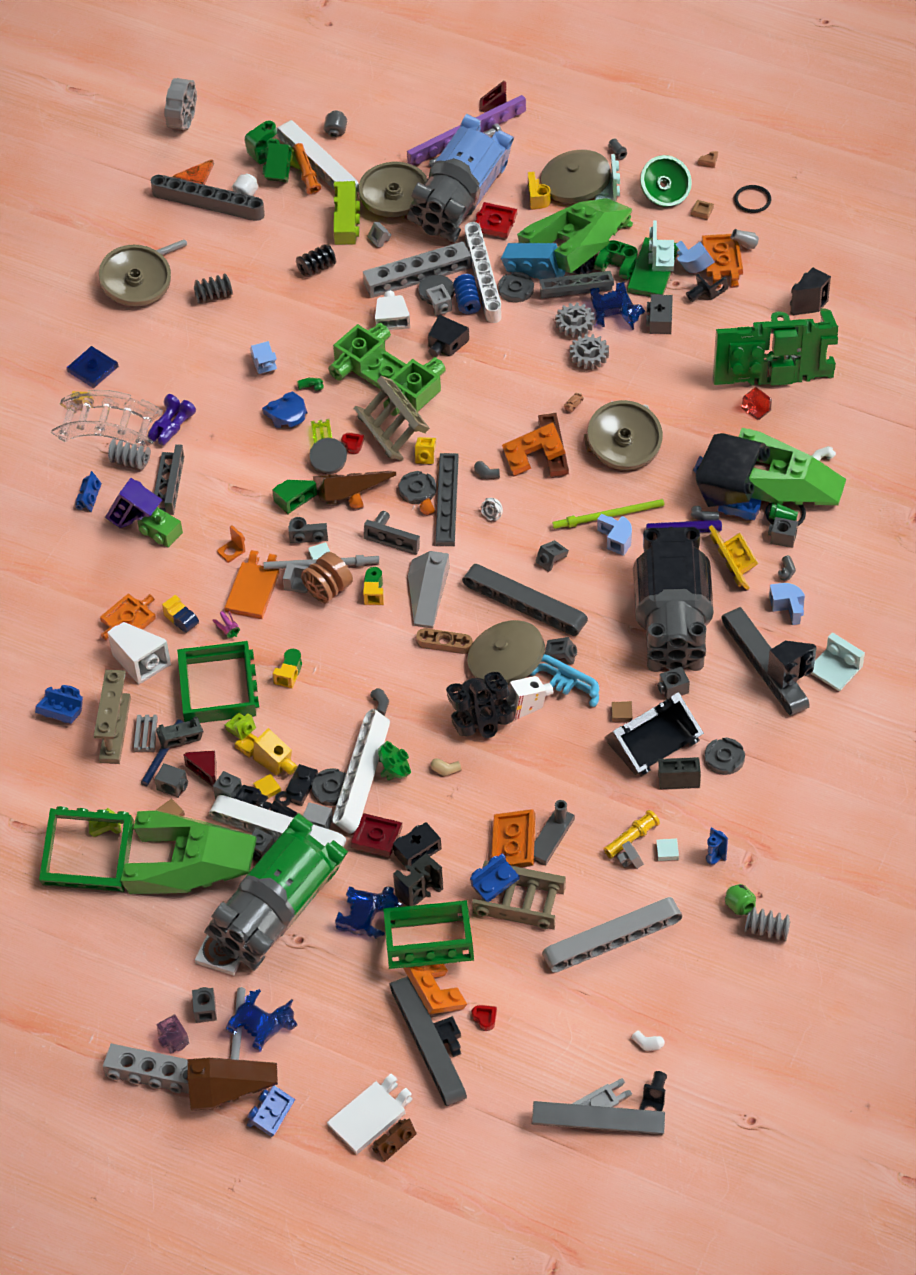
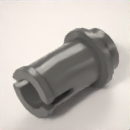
M616 138L609 141L608 147L614 152L617 159H624L627 156L626 147L622 146Z

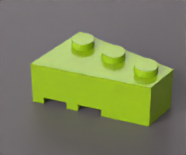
M334 181L335 245L356 244V237H360V229L357 224H360V214H357V211H360V201H357L355 181Z

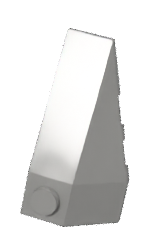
M429 551L412 559L408 572L414 626L434 628L450 569L448 553Z

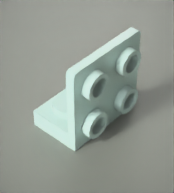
M611 154L610 182L600 194L595 196V200L608 198L617 202V196H620V186H617V184H620V173H616V171H619V160L615 161V154Z
M653 220V227H649V238H653V240H649V251H652V253H649V264H652V271H674V240H657V221Z
M832 632L827 639V648L815 660L814 670L811 674L837 691H841L863 667L865 652Z

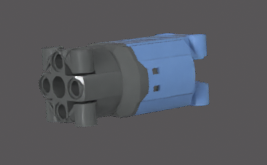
M466 114L460 128L431 167L429 178L423 185L419 182L416 184L412 192L414 199L411 203L407 219L422 226L427 234L431 236L440 234L441 237L454 243L461 232L459 226L464 218L473 213L499 173L502 174L505 170L514 140L513 136L499 130L491 138L480 131L481 120Z

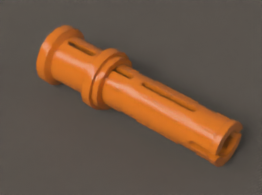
M295 144L292 148L302 171L301 179L306 184V192L308 194H315L321 190V185L318 184L316 179L317 174L311 168L303 144Z

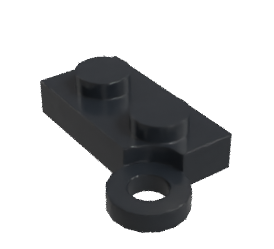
M299 764L286 791L277 793L275 800L282 803V806H288L290 803L302 806L312 788V781L316 778L318 770ZM281 797H286L287 800H285V801H280V798H281Z

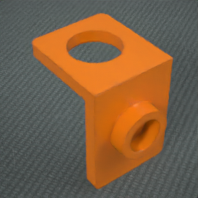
M233 525L230 526L231 541L217 550L218 554L228 563L246 552L245 537ZM228 548L235 549L233 555H226L224 552Z

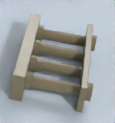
M380 376L377 380L381 386V391L366 409L355 406L354 410L358 414V419L366 424L385 449V454L390 459L395 458L402 461L404 458L398 450L414 432L426 433L430 428L395 382ZM386 395L389 396L390 403L374 420L371 413ZM395 408H398L400 415L384 432L380 425ZM407 420L409 427L393 444L389 438L403 421Z
M105 670L94 731V738L102 739L99 755L100 763L120 764L131 702V695L129 693H122L126 674L125 670Z
M484 860L483 867L488 864V861ZM511 866L520 879L505 890L502 905L486 902L483 899H473V913L481 917L489 916L534 925L542 929L555 930V915H551L556 894L565 893L566 877ZM517 885L528 887L522 909L510 906L514 889ZM537 889L548 891L542 913L530 910Z

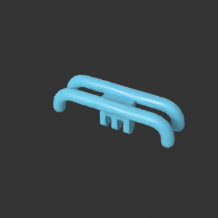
M544 654L541 662L545 663H540L530 674L534 676L539 671H545L554 676L550 684L553 688L557 684V691L560 692L563 689L562 693L567 695L573 687H576L589 694L591 697L589 705L591 707H595L599 702V684L594 678L549 655Z

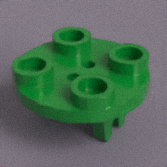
M389 741L384 742L378 748L379 762H382L385 767L381 772V777L386 776L387 780H391L394 777L403 779L411 774L407 760L409 756L404 749L399 750Z

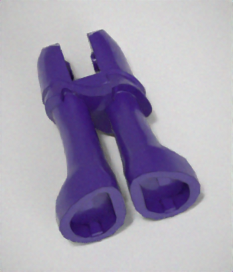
M167 394L164 398L166 410L162 417L151 426L147 435L148 440L155 442L158 439V443L164 446L180 430V425L195 414L196 408L190 401L183 400L180 404L176 396Z

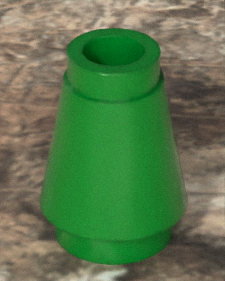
M778 503L776 505L772 504L768 519H772L774 522L775 517L796 521L798 512Z

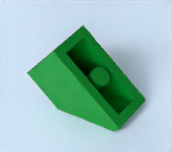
M286 480L272 489L274 502L289 514L317 495L316 482L310 480Z

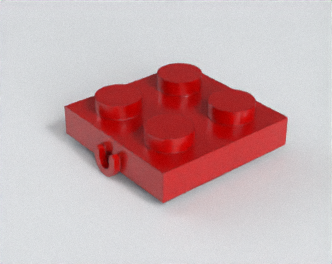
M484 202L480 212L476 214L475 222L480 225L483 234L508 238L511 228L514 226L518 210Z

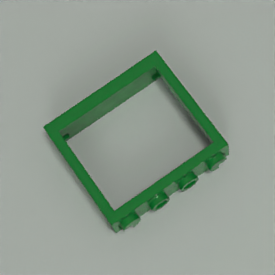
M248 641L177 649L184 722H188L196 716L200 723L230 720L238 713L243 716L246 714H250L252 717L256 716V708H259L258 696H254V692H258L257 681L252 678V676H256L255 664H251V660H254L253 649L249 650ZM244 658L249 702L192 709L188 674L189 664Z
M57 806L56 809L50 808L39 881L45 886L124 892L125 887L121 882L125 863H129L134 828L132 815L125 811H118L115 814L102 809L97 810V812H91L85 808H77V810H69V808ZM57 818L124 824L116 878L49 873Z
M467 900L383 909L389 969L474 961ZM463 921L465 939L393 946L391 928ZM463 950H469V954H463ZM392 957H399V961H392Z

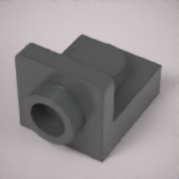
M554 540L540 546L535 561L544 569L550 571L555 561L567 557L569 550Z
M569 637L552 639L547 641L545 654L555 659L565 658L569 664H574L577 647Z

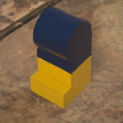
M174 595L162 604L164 616L183 632L187 633L199 624L197 616L181 603L178 596Z

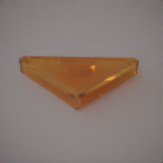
M208 160L177 173L173 177L205 185L214 161Z

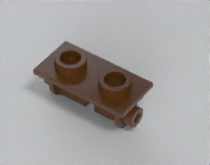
M410 1119L399 1120L388 1130L389 1136L384 1134L377 1141L373 1142L372 1149L375 1153H380L384 1162L417 1134Z

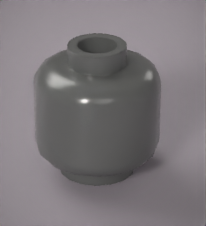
M337 110L328 113L324 123L325 132L334 138L343 135L347 126V118L344 113Z

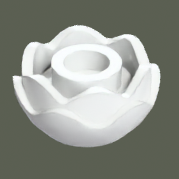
M486 498L481 504V513L488 520L496 521L501 517L503 507L499 500Z

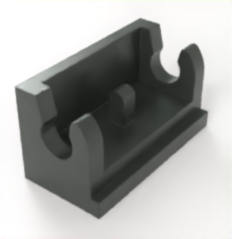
M197 716L188 722L166 727L161 724L156 728L162 749L200 741L204 732Z
M699 757L658 759L659 788H700L701 769Z
M424 854L411 866L418 873L424 874L426 897H431V893L426 890L428 887H433L438 892L443 890L442 867L428 854Z
M406 865V870L410 872V875L405 876L398 870L393 873L395 896L406 906H415L426 897L424 874L418 873L412 866Z

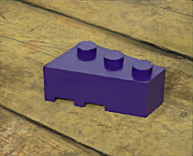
M130 478L116 497L105 518L117 527L123 528L132 524L135 520L140 521L145 516H151L162 499L145 488L141 482Z

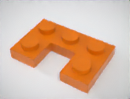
M553 422L502 444L514 476L531 469L526 455L544 448L549 461L566 454Z
M444 964L403 968L429 1014L462 1010L466 1007L467 1003L458 987L440 990L436 983L435 977L445 976L448 972Z

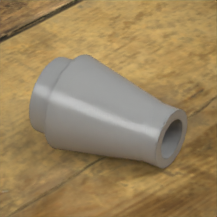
M734 229L731 234V239L747 249H754L759 241V237L754 232Z

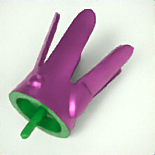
M221 611L220 615L226 626L216 619H213V622L224 631V635L227 638L237 637L240 631L238 624L233 620L230 611L231 621Z

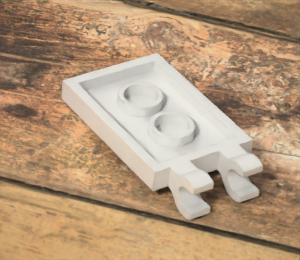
M393 1074L388 1075L381 1085L375 1081L327 1122L328 1127L356 1155L406 1114L403 1107L413 1100L411 1097L412 1093L407 1088L403 1089L396 1099L389 1094L398 1086L396 1083L397 1078Z

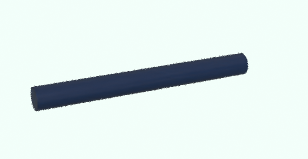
M177 719L175 724L183 723V721ZM161 746L141 781L144 786L149 785L170 748L162 749Z

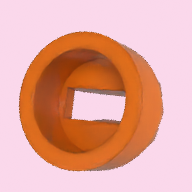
M356 493L349 498L352 508L359 509L364 507L360 493Z
M429 498L421 502L420 510L423 514L428 515L435 512Z

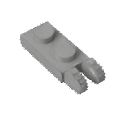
M621 1078L610 1085L606 1084L572 1104L615 1107L619 1102L630 1097L632 1093L628 1090L615 1096L613 1090L620 1088L625 1083L624 1079Z

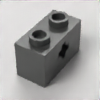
M651 294V302H647V313H650V315H646V326H650L649 334H671L673 295Z

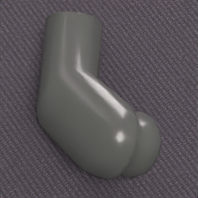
M693 506L691 508V516L694 519L702 521L719 520L718 512L702 511L700 506Z
M787 555L782 558L785 568H782V571H778V576L783 581L790 580L796 572L791 556Z
M376 688L371 691L370 696L374 701L377 700L378 702L376 710L385 716L389 699L384 690Z

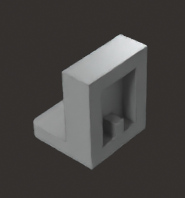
M443 284L426 290L427 296L434 307L435 316L452 311V299Z

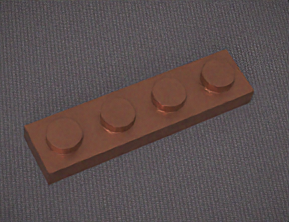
M557 413L538 415L540 428L553 422L563 444ZM566 454L550 461L546 456L550 477L569 474Z

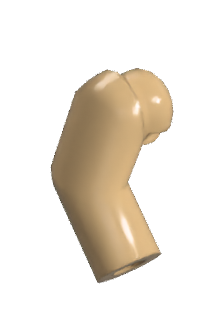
M435 758L431 762L432 769L442 776H448L462 770L459 761L448 764L441 759Z

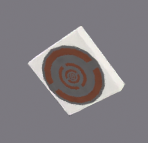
M207 935L195 958V964L234 976L241 963L239 960L241 956L238 959L227 956L220 947L221 943L218 944Z

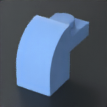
M682 240L676 244L679 248L677 260L687 272L697 273L703 271L715 262L701 242H698L689 250Z
M269 341L250 347L258 374L277 369L275 364L277 358L275 352L272 353Z
M601 514L597 521V531L608 535L607 549L624 556L632 543L631 523L624 516H621L617 521L610 516Z
M790 583L771 584L769 599L773 612L788 610L792 625L800 624L801 616H804L805 595L798 586Z

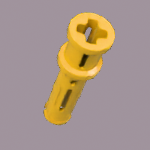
M647 810L642 818L634 820L632 826L603 848L605 854L612 859L624 849L622 846L628 841L632 843L638 837L647 835L648 830L660 824L656 814L651 810Z

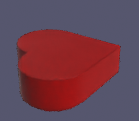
M354 433L342 435L341 442L347 448L349 454H358L361 451L364 435Z
M477 1005L472 1009V1019L479 1023L480 1029L490 1031L495 1027L496 1006Z

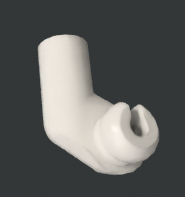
M827 446L816 450L812 456L819 461L824 456L830 460L836 455V452L832 450V447Z

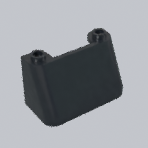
M725 433L714 434L696 472L697 485L708 507L750 501L754 493V484L750 481L749 477L757 459L760 462H766L770 457V449L765 443Z
M678 692L629 723L615 729L604 738L635 775L639 773L640 776H643L651 771L650 766L658 762V759L665 758L686 744L691 747L700 741L698 737L704 733Z

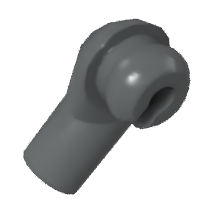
M482 461L475 463L474 470L481 478H500L499 469H489Z

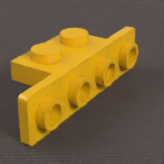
M713 525L709 526L712 532L710 534L712 541L719 545L718 552L723 558L726 557L727 562L725 564L727 568L736 575L733 577L739 587L743 586L746 590L750 589L743 574L758 565V562L743 535L738 533L724 543L721 535Z

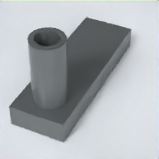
M380 511L374 522L366 520L364 523V539L417 555L420 548V536L386 526L390 518L388 512Z
M564 800L555 802L554 812L534 842V861L543 865H547L575 820V815L567 812V803Z

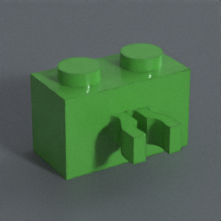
M158 507L151 516H145L140 521L137 520L138 529L143 535H148L158 544H163L168 548L183 533L181 521Z

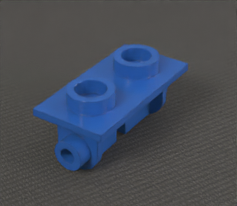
M93 471L82 480L81 493L78 494L75 501V507L79 510L87 508L89 512H92L102 483Z
M711 827L710 837L707 840L708 855L706 856V861L710 865H714L720 859L727 860L728 837L722 831H717Z

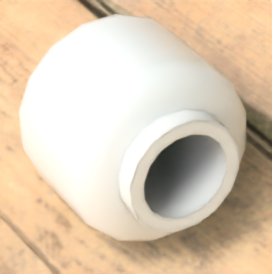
M248 173L245 175L241 174L233 184L232 189L234 192L253 196L258 189L257 179Z

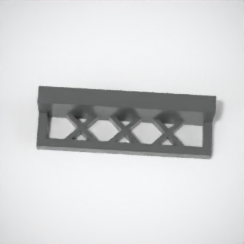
M611 271L539 279L541 299L612 290V286H614Z
M175 444L174 453L162 452L154 492L155 495L165 502V508L159 509L170 515L175 513L185 458L183 445ZM172 459V464L168 466L165 460ZM170 472L169 479L165 480L162 476ZM167 486V492L163 495L160 490Z

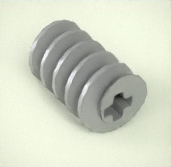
M116 439L110 442L108 451L110 462L124 464L125 466L130 465L132 468L137 467L140 470L146 467L151 454L149 447L144 452L142 445L137 450L136 444H133L130 448V443L126 442L123 446L122 440L116 445Z
M753 907L748 913L745 932L751 927L752 934H755L759 929L760 936H763L767 931L769 938L776 933L777 940H780L782 935H784L785 941H787L791 923L790 917L787 914L782 919L781 913L778 912L774 918L773 911H770L766 916L764 909H761L759 914H757L756 907Z

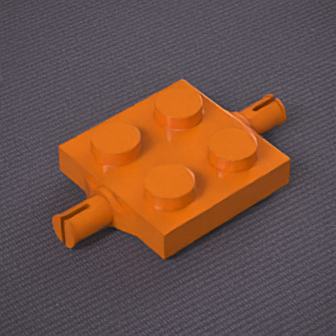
M129 593L100 616L101 622L108 626V629L101 633L102 638L107 640V632L123 622L143 630L156 619L155 614L147 607L155 600L154 597L149 594L141 601L135 599Z

